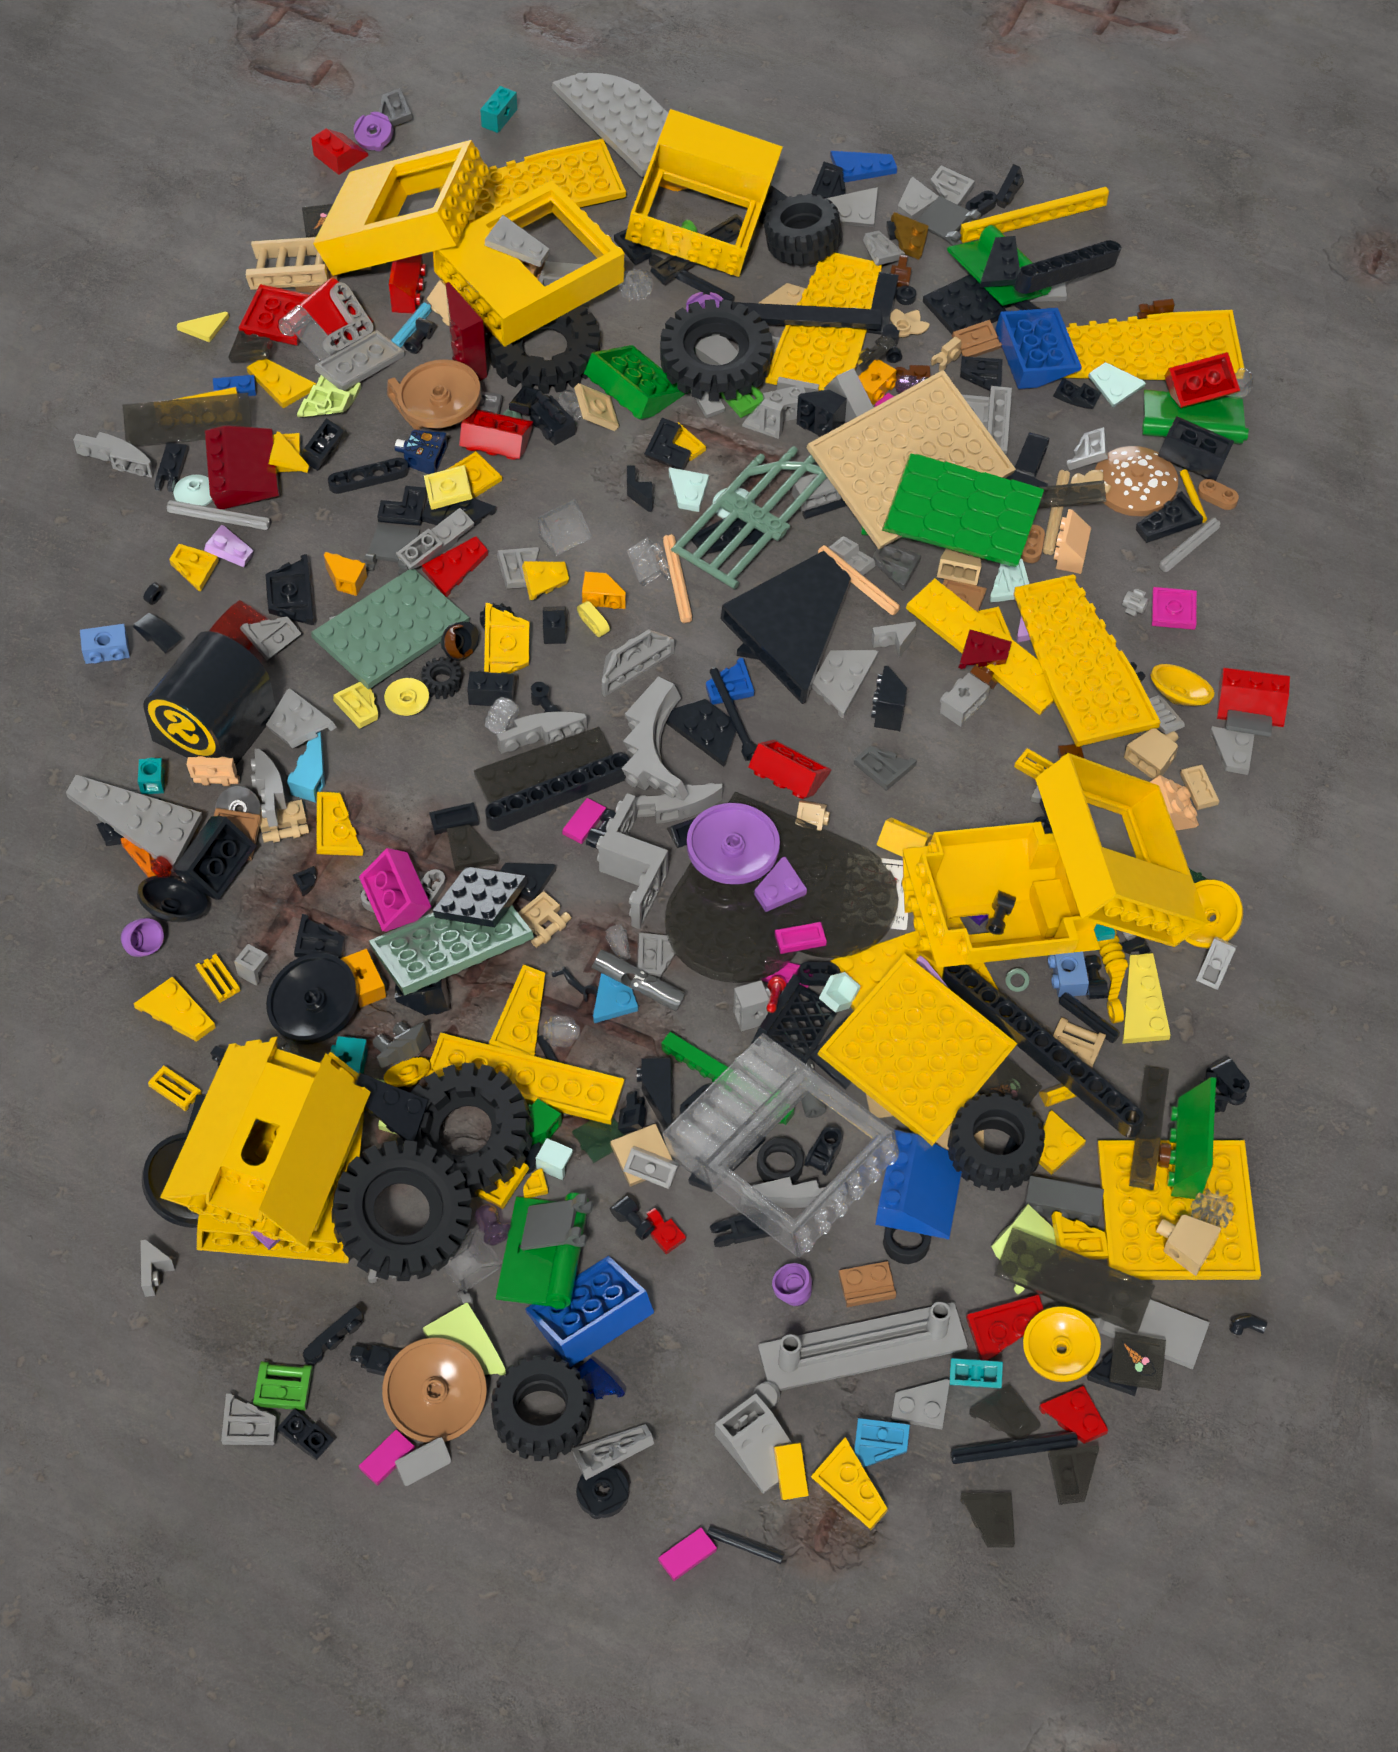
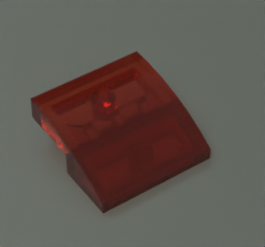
M239 600L215 622L209 631L225 635L249 650L252 643L240 627L246 623H259L269 619Z

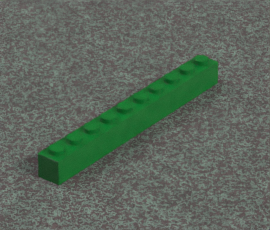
M669 1032L661 1042L662 1050L665 1054L673 1055L680 1063L683 1061L691 1070L696 1069L701 1076L712 1079L714 1084L723 1086L729 1093L733 1092L740 1100H746L751 1107L759 1108L764 1115L772 1116L777 1123L787 1125L793 1117L794 1107L675 1034Z

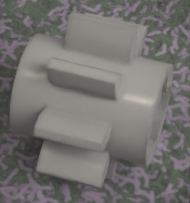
M1134 589V592L1128 591L1122 603V606L1127 608L1125 613L1134 617L1137 616V613L1143 614L1149 602V599L1144 597L1146 592L1139 589Z

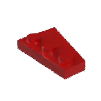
M1039 1295L967 1314L966 1319L980 1360L989 1361L1024 1336L1030 1321L1037 1314L1044 1311Z

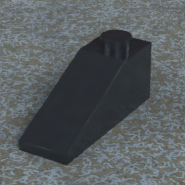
M641 1058V1068H637V1082H642V1092L666 1134H671L670 1058Z

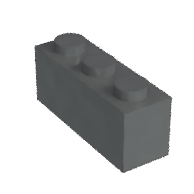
M1030 1176L1025 1206L1029 1204L1041 1217L1052 1218L1051 1215L1054 1212H1060L1062 1217L1071 1221H1081L1088 1227L1097 1226L1101 1214L1104 1189Z

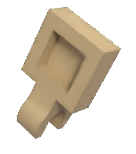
M955 336L942 347L941 352L932 357L931 365L940 363L939 371L945 370L946 365L953 360L955 361L960 356L961 340Z

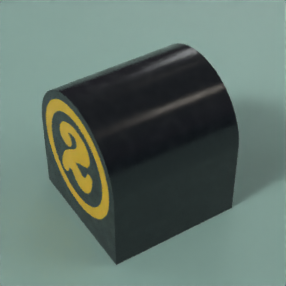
M211 631L201 632L194 638L143 703L153 742L186 758L199 756L206 758H233L235 766L266 728L267 722L276 709L271 681L260 661L235 640Z

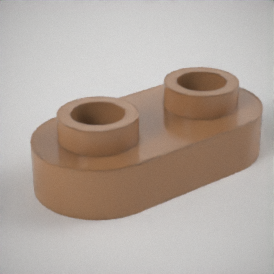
M1205 479L1199 484L1198 495L1203 500L1224 510H1231L1237 506L1239 495L1235 490L1212 479Z
M1032 525L1021 555V559L1024 562L1035 563L1041 558L1045 531L1038 525Z

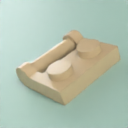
M1061 1017L1053 1037L1092 1069L1104 1044L1106 1035L1100 1032L1096 1034L1071 1024L1067 1019ZM1064 1031L1081 1037L1083 1039H1086L1088 1041H1091L1094 1043V1045L1083 1040H1080L1078 1038H1075L1073 1036H1070L1068 1034H1065Z

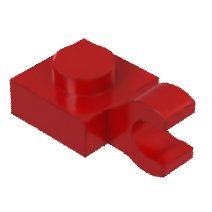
M655 1208L647 1213L648 1217L646 1220L651 1221L655 1225V1230L651 1232V1237L666 1255L686 1241V1236L672 1219L664 1222L660 1213Z

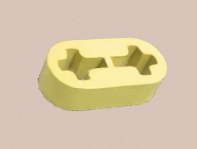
M589 601L577 606L580 618L597 637H601L610 631L605 618Z

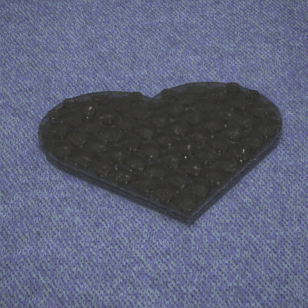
M734 792L728 803L745 804L762 811L772 820L777 828L780 839L779 854L770 871L782 857H786L806 887V895L765 912L754 894L755 889L770 871L752 882L725 884L704 876L691 862L670 895L665 912V929L668 941L675 954L684 964L710 979L729 983H743L760 980L775 974L784 968L797 954L798 951L780 954L775 930L821 922L827 941L826 946L799 950V952L815 957L841 958L869 949L876 945L892 927L897 914L899 897L897 884L891 870L888 871L882 863V859L871 850L825 829L819 831L817 826Z

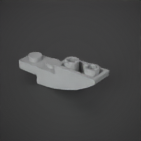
M99 432L96 438L76 434L73 439L77 454L98 458L103 461H111L113 469L121 472L125 471L151 478L154 475L152 464L148 457L138 448L120 438Z
M459 508L430 530L428 528L399 550L396 555L410 570L417 568L456 544L459 537L474 527V522Z
M546 712L514 720L513 729L497 734L498 749L503 754L508 751H514L521 746L533 744L540 739H543L545 745L558 743L562 739L579 735L586 731L587 718L582 713Z
M255 749V758L251 759L252 772H255V774H251L253 788L257 787L258 795L261 796L262 802H265V804H261L262 817L267 818L269 827L278 826V810L287 809L281 777L272 760L262 750Z
M722 783L684 785L689 795L683 801L675 796L671 798L667 794L635 797L636 817L655 816L657 824L694 816L722 800Z

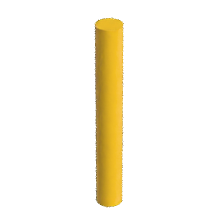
M1184 469L1180 472V476L1191 503L1203 516L1204 523L1207 521L1206 514L1188 470Z

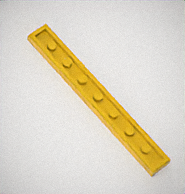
M1102 187L961 224V237L959 239L962 243L977 240L980 238L982 231L990 225L996 226L1004 233L1107 206L1109 190L1107 187Z

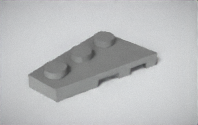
M504 215L501 216L485 238V246L541 267L549 255L548 247Z
M644 1424L572 1448V1451L585 1480L653 1445L654 1441L647 1425Z

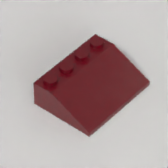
M447 282L445 284L453 354L452 360L469 366L476 373L479 381L487 378L483 320L451 283Z
M221 426L205 430L209 492L218 509H227L279 496L277 466L269 464L274 444L272 429Z

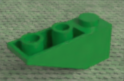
M537 1099L533 1105H528L534 1132H529L533 1139L532 1145L538 1142L540 1145L544 1144L547 1138L550 1139L562 1125L561 1113Z

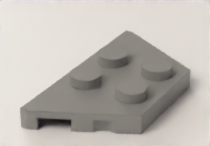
M830 650L819 669L812 688L817 694L823 696L824 701L829 706L832 704L838 710V715L841 718H844L878 658L879 651Z
M290 688L285 692L266 724L272 733L291 748L318 737L317 732L328 728L330 731L336 728L333 721Z

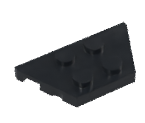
M303 554L300 556L301 560L293 564L288 562L279 569L265 574L268 611L272 615L279 617L288 616L290 620L314 625L308 556Z
M706 699L672 709L665 723L724 767L727 764V758L732 749L734 737L737 734L731 718Z

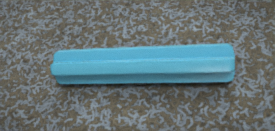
M422 303L391 341L401 348L405 340L416 330V319L419 317L425 319L430 314V304Z

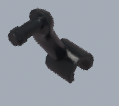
M562 967V970L551 973L552 977L564 974L567 982L583 994L585 1002H587L588 994H593L595 999L597 998L596 987L592 985L582 986L565 967Z

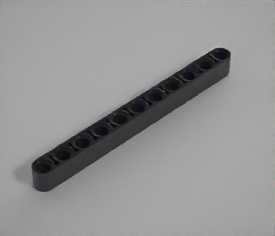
M965 964L943 967L942 980L951 991L1018 1043L1016 1046L1123 1136L1133 1138L1139 1135L1144 1115L1135 1104L970 966Z

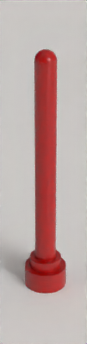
M780 975L772 976L768 982L770 996L767 1011L769 1013L776 1011L779 996L787 985L785 978Z

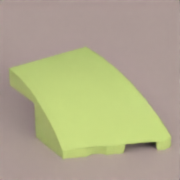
M321 375L317 385H313L308 398H304L297 416L307 417L346 411L358 396L362 388L361 383H357L344 391L338 389Z
M1029 1204L1020 1211L1014 1222L999 1234L991 1246L996 1257L1001 1261L1004 1272L1010 1273L1016 1285L1014 1291L1018 1295L1029 1285L1057 1250L1054 1228Z
M468 1303L461 1305L423 1327V1332L427 1338H444L457 1342L467 1348L480 1363L484 1375L506 1374V1369Z

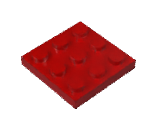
M260 284L239 326V332L298 345L308 322L303 321L296 312V306L309 295Z

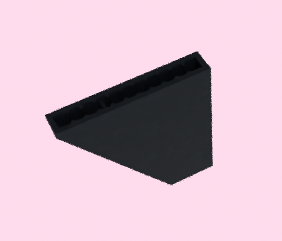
M822 551L722 605L720 619L800 703L804 704L848 594L851 577L825 551Z

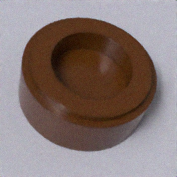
M1162 1143L1158 1152V1166L1168 1169L1171 1144Z

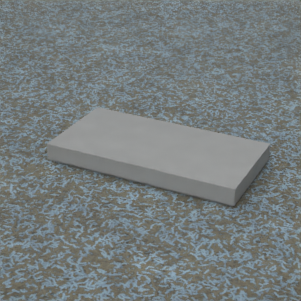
M376 330L317 363L315 371L338 389L345 391L403 358L404 350Z
M1114 1285L1101 1317L1105 1321L1101 1334L1119 1341L1127 1339L1150 1347L1149 1353L1193 1369L1210 1322Z

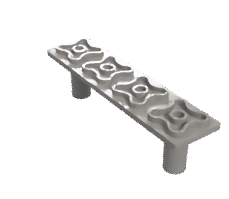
M937 1302L928 1308L799 1336L789 1334L780 1340L758 1345L766 1380L775 1384L779 1391L967 1350L968 1347L956 1306L953 1302Z

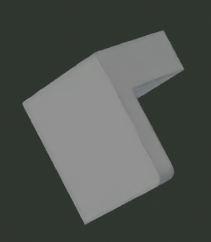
M247 944L234 961L237 975L257 985L260 982L258 972L267 962L268 954Z

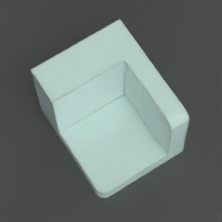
M845 972L831 975L819 999L834 1012L849 1009L860 989V985Z
M547 1138L536 1157V1168H542L543 1172L563 1180L565 1177V1166L573 1151L571 1148Z

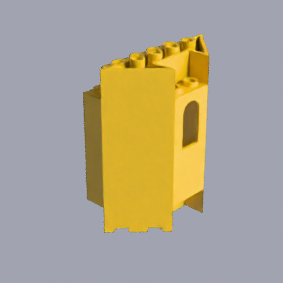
M1041 822L934 832L928 846L902 848L905 913L913 912L914 929L919 932L920 939L916 953L937 968L1100 950L1094 932L1096 923L1081 919L1054 834H1045ZM998 890L1016 897L1015 905L1010 915H1005L1003 921L1006 926L1002 935L991 933L968 935L966 928L950 930L948 920L952 918L986 914L989 919L993 918L995 910L992 908V903Z
M271 1037L269 1042L264 1043L260 1039L246 1041L245 1046H240L236 1043L229 1044L160 1198L186 1206L196 1214L210 1215L222 1223L228 1224L231 1222L246 1231L260 1232L269 1239H280L307 1248L313 1231L317 1232L359 1130L360 1117L371 1092L365 1087L355 1085L353 1083L354 1077L344 1068L340 1067L337 1069L330 1063L332 1058L326 1053L322 1062L318 1063L277 1049L278 1037ZM258 1119L279 1126L280 1128L266 1160L257 1166L246 1164L241 1157V1153L255 1120Z

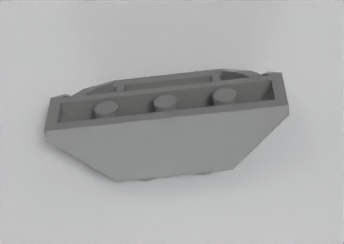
M648 629L634 639H629L618 649L610 651L605 658L602 676V695L606 697L674 654V639Z

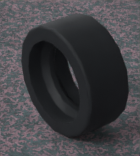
M776 1138L769 1140L758 1151V1175L765 1183L790 1177L791 1183L794 1184L802 1175L804 1162L802 1150L789 1139ZM776 1152L787 1153L794 1159V1168L788 1173H774L766 1167V1158Z
M885 1227L883 1246L885 1252L894 1261L902 1264L917 1263L928 1253L931 1236L920 1234L922 1242L917 1249L910 1251L902 1250L892 1240L893 1233L897 1229Z

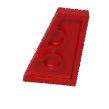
M475 536L423 564L422 571L447 598L451 594L450 591L463 581V577L469 571H473L488 556V549Z

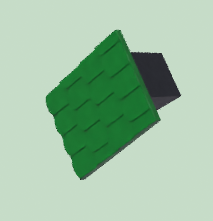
M911 453L907 458L882 531L1017 567L1044 489L1013 479H1005L950 462H942Z

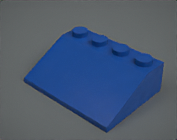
M1058 308L1000 312L995 330L1018 389L1037 388L1081 370V364Z
M894 1130L875 1225L944 1239L950 1238L962 1172H957L954 1169V1161L949 1159L948 1150L937 1144L931 1146L918 1134Z
M609 1256L576 1276L571 1304L568 1307L555 1309L550 1306L532 1304L525 1308L526 1313L562 1360L568 1362L569 1367H572L654 1314L646 1290Z

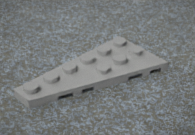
M75 775L66 791L67 798L87 812H92L104 824H109L114 828V831L138 848H143L154 859L166 864L167 868L173 871L181 859L202 819L201 812L79 775Z

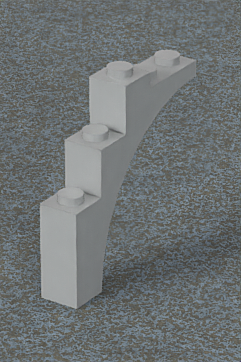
M658 676L625 713L629 722L628 726L632 732L623 742L628 749L627 754L631 759L623 766L622 770L626 776L625 780L630 786L634 788L637 786L646 790L650 785L654 789L659 788L671 798L675 796L683 801L689 794L682 780L671 774L664 767L660 755V740L664 724L681 697L673 683Z

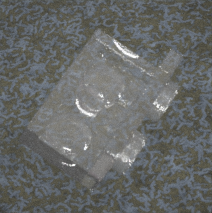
M647 537L626 550L637 579L642 586L650 583L660 575L666 580L670 578L668 572L670 567L661 555L663 550L658 542L654 543Z

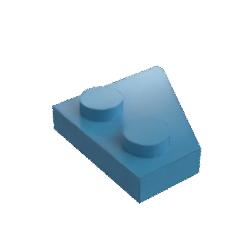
M601 973L593 1014L594 1023L638 1011V1005L632 989Z
M858 1418L854 1453L863 1468L907 1453L910 1425Z

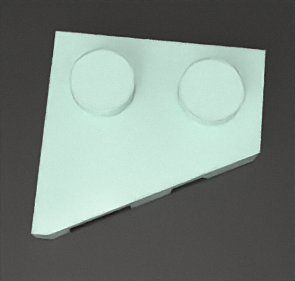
M1106 362L1088 375L1113 408L1142 389L1146 384L1143 380Z
M669 467V478L672 481V488L676 495L678 508L699 512L709 481V475Z
M1020 559L1017 567L1000 564L990 595V603L1015 600L1013 595L1015 587L1029 584L1023 559Z

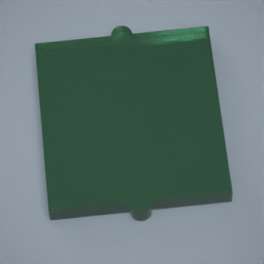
M614 1118L611 1125L591 1120L572 1131L580 1143V1149L587 1153L593 1163L614 1152L610 1145L612 1140L625 1136V1134L618 1130V1123Z

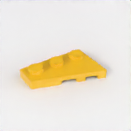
M317 792L316 854L363 856L362 846L357 840L356 831L351 825L341 794Z

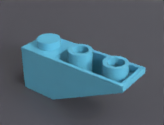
M320 731L317 732L318 737L308 740L305 753L299 756L297 767L294 772L289 774L287 780L291 795L316 803L317 792H322L325 786L323 744Z

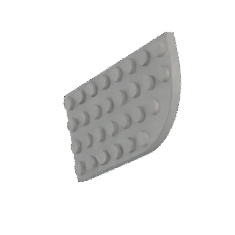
M577 73L576 75L552 82V89L641 177L645 176L668 112L638 84L618 76L603 73Z

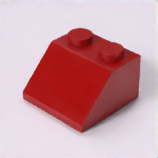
M326 128L311 138L314 156L338 175L368 157V153L343 133Z

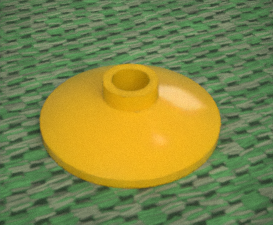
M422 1057L402 1061L387 1070L384 1075V1081L394 1087L414 1086L419 1079L428 1073L430 1063L426 1058Z

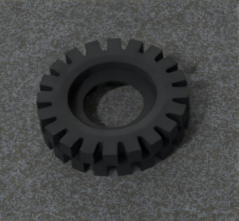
M715 299L705 300V309H702L697 301L689 304L688 311L683 307L676 311L675 318L670 317L665 323V329H662L660 341L661 367L663 373H667L669 382L672 385L677 383L678 390L686 394L692 388V397L702 399L706 391L709 392L708 401H719V392L724 393L726 400L736 399V390L744 396L751 392L752 386L757 388L763 383V377H767L772 361V334L769 333V326L766 321L761 322V316L754 310L748 314V307L739 303L732 310V301L722 299L720 308H717ZM712 333H720L719 336L729 339L733 338L738 344L739 352L729 363L710 365L702 362L695 355V342L698 339L712 336Z
M580 305L538 328L556 330L567 341L566 350L552 356V360L544 361V357L528 356L522 347L523 340L527 335L504 347L489 331L491 363L493 368H496L497 374L501 379L507 377V383L515 388L520 383L522 387L534 388L535 385H538V390L543 391L544 394H549V385H553L556 393L566 391V382L572 388L578 383L581 384V377L584 379L588 378L584 372L592 352L600 351L599 325H596V318L592 313L588 314V308L584 305Z
M462 1063V1070H457L453 1064L443 1068L444 1075L438 1077L435 1072L425 1077L424 1079L428 1083L425 1088L417 1084L410 1092L428 1100L414 1141L417 1142V1148L424 1149L425 1145L437 1149L436 1156L442 1158L446 1155L454 1162L453 1170L457 1171L460 1169L466 1179L464 1187L469 1188L472 1198L478 1197V1189H483L486 1194L496 1190L495 1182L501 1179L505 1184L514 1176L511 1172L512 1167L515 1166L519 1169L522 1167L526 1160L523 1151H530L533 1141L529 1132H534L533 1120L529 1115L531 1111L526 1100L515 1083L513 1084L504 1073L500 1071L497 1074L493 1067L484 1064L478 1069L475 1063ZM466 1106L477 1107L483 1110L490 1118L491 1134L489 1140L479 1151L470 1155L459 1156L448 1152L440 1140V1128L444 1119L458 1108ZM401 1137L397 1138L398 1146L404 1145V1140Z
M396 1140L383 1142V1146L380 1149H377L374 1145L364 1150L363 1156L361 1158L356 1156L348 1164L347 1171H343L335 1190L331 1211L332 1223L335 1224L334 1234L337 1242H342V1251L350 1260L355 1258L358 1261L357 1267L366 1273L372 1269L377 1272L375 1277L388 1280L389 1275L396 1276L397 1281H409L410 1277L414 1275L421 1279L430 1276L433 1269L439 1271L447 1265L451 1257L454 1258L460 1249L471 1221L472 1208H470V1203L472 1199L470 1190L464 1187L466 1179L460 1169L454 1171L452 1168L454 1162L446 1155L442 1158L436 1156L437 1149L425 1145L424 1149L417 1148V1142L405 1140L403 1146H397ZM394 1184H408L419 1189L428 1201L430 1212L427 1223L420 1231L409 1236H396L388 1233L378 1224L374 1214V1204L378 1195L385 1188Z

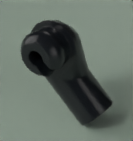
M1242 1315L1231 1320L1232 1325L1229 1330L1233 1334L1241 1335L1244 1329L1250 1328L1263 1334L1268 1322L1251 1315Z

